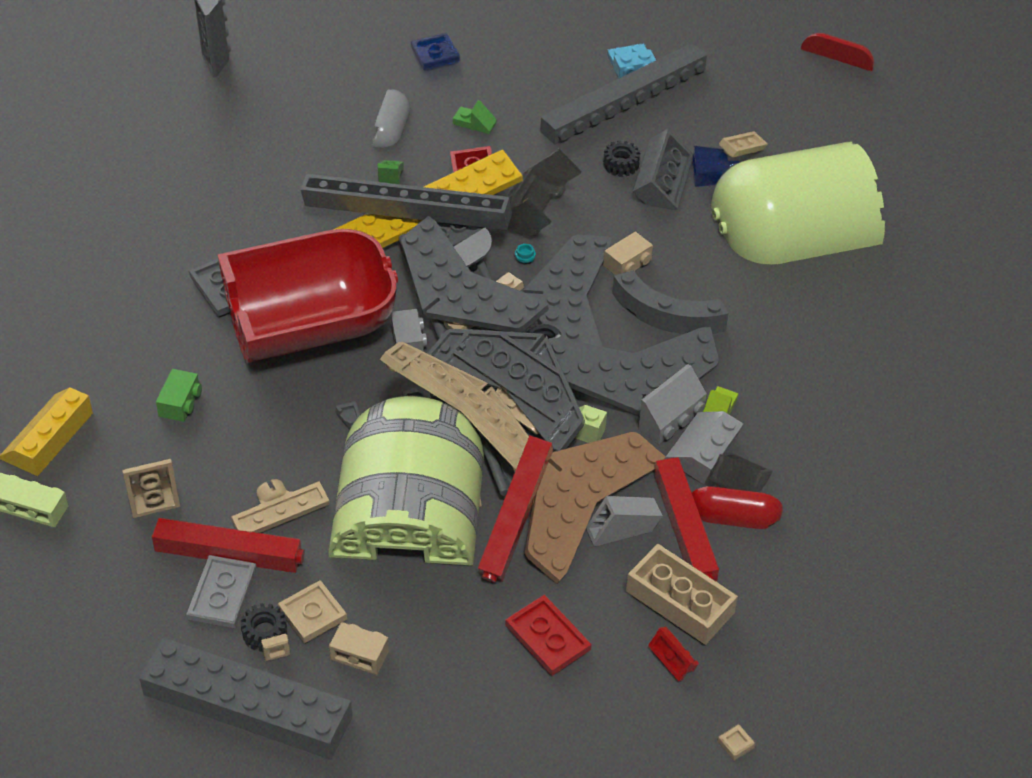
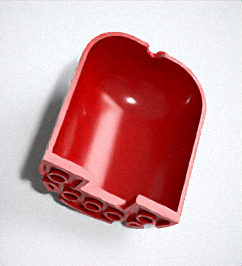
M334 229L217 255L226 291L225 296L233 321L232 324L240 350L247 363L366 336L376 331L386 322L395 304L398 276L395 270L392 271L391 259L389 256L386 257L383 248L375 238L361 231Z

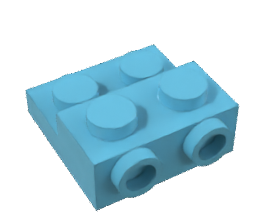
M644 44L609 49L607 53L618 78L656 61L651 49L647 50Z

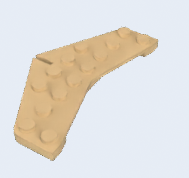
M404 342L397 343L383 354L380 360L385 363L389 370L397 371L450 404L453 408L461 411L513 466L514 472L516 471L529 436L492 386L486 392H483L482 390L488 384L487 382Z

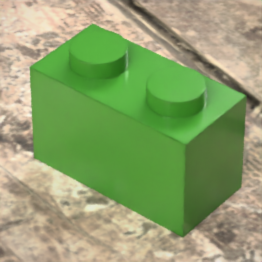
M177 369L171 370L156 400L158 417L185 422L188 413L191 414L193 411L196 397L200 396L202 390L197 373Z

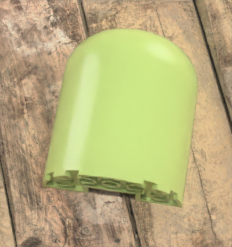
M852 142L740 162L722 175L712 196V216L719 223L721 235L725 236L729 246L738 255L755 263L782 264L883 244L885 233V220H882L880 208H884L882 192H877L875 180L878 177L864 149L859 144H852Z

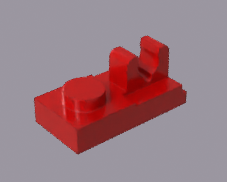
M667 627L659 628L648 645L678 681H682L686 674L693 672L699 664Z

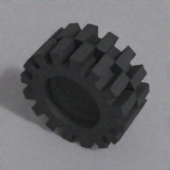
M621 140L617 141V144L611 142V146L609 144L604 149L603 165L609 174L613 172L612 175L614 176L619 174V177H623V174H625L627 177L630 176V173L633 175L635 171H638L640 150H638L637 146H634L633 143L628 144V141L621 143Z
M260 603L261 608H257L256 605L252 606V612L247 609L245 611L246 616L243 615L241 618L243 641L245 640L247 646L251 645V649L254 651L259 647V652H263L261 640L283 634L287 635L288 633L284 612H281L278 606L274 609L273 604L270 603L268 607H265V603ZM261 623H271L274 625L267 632L255 631V627Z

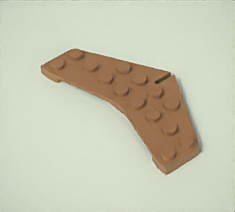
M636 432L552 452L533 501L525 547L527 558L557 584L568 572L596 503L644 475L654 472L656 461L664 460L665 456Z

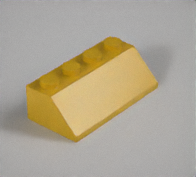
M71 387L56 393L1 453L0 460L39 476L93 414L89 395Z

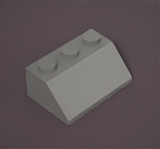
M687 364L641 401L639 430L658 445L665 439H670L679 428L685 427L698 412L704 411L706 392L692 366Z
M724 411L698 412L665 459L679 457L683 471L704 484L737 438L743 423Z

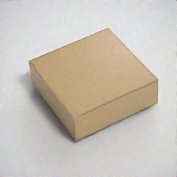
M286 634L261 640L265 661L290 655Z
M739 724L718 737V743L733 760H736L755 747V742Z

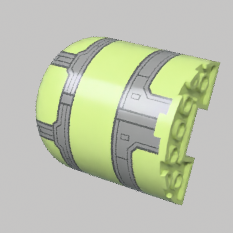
M404 396L379 402L357 418L350 428L345 442L328 552L329 557L377 560V548L424 550L425 563L473 565L484 452L478 432L461 412L438 400L417 396Z

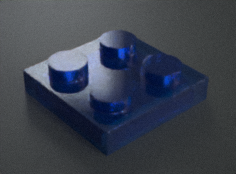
M447 33L411 41V48L424 70L460 61V54Z

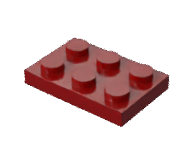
M545 595L505 619V626L551 676L591 650L592 644Z

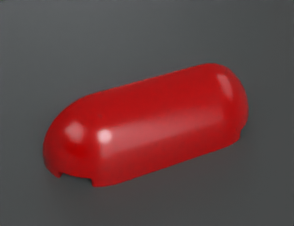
M825 33L812 34L801 45V50L871 72L873 71V55L863 45Z
M702 487L692 492L701 521L707 523L767 529L769 525L780 521L782 517V503L769 494L719 487Z

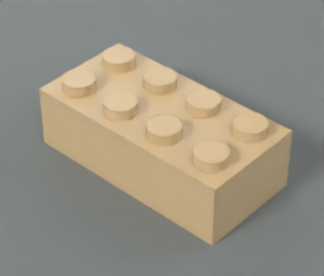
M659 544L628 573L626 591L705 645L735 613L737 595Z

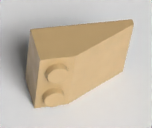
M171 459L122 470L133 518L180 507Z

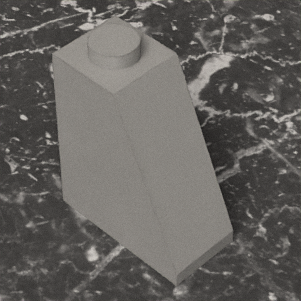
M606 496L587 524L586 530L593 545L599 546L652 532L662 518V514L654 498Z

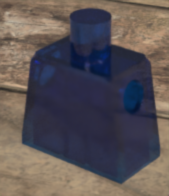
M694 146L692 163L695 187L717 185L722 175L740 162L728 160L724 149Z

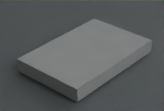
M209 555L187 611V620L235 628L257 569L256 563Z

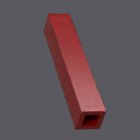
M530 435L528 437L478 567L482 578L489 582L495 583L496 580L503 582L553 452L551 442Z
M679 457L658 460L655 464L654 476L682 557L685 562L717 582L719 568Z
M163 518L158 519L152 535L155 552L208 559L209 555L256 563V567L291 573L297 572L298 565L303 564L305 550L301 549L300 539Z

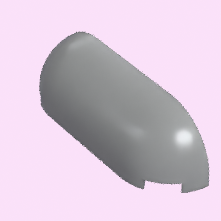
M388 89L375 122V127H378L375 138H373V147L383 148L392 146L399 141L410 112V104L407 97L398 90Z
M483 228L454 246L467 267L477 263L488 254L492 243L491 235L486 228Z

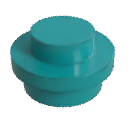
M520 244L515 250V258L519 262L529 263L536 257V251L530 244Z

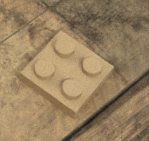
M321 580L278 603L280 611L284 612L286 620L304 643L347 620L346 612Z

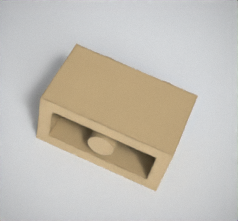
M635 231L604 251L603 266L614 275L632 270L635 271L651 261L653 245Z
M341 622L329 645L330 659L378 675L389 652L388 637L380 632L362 629L355 624L349 625Z

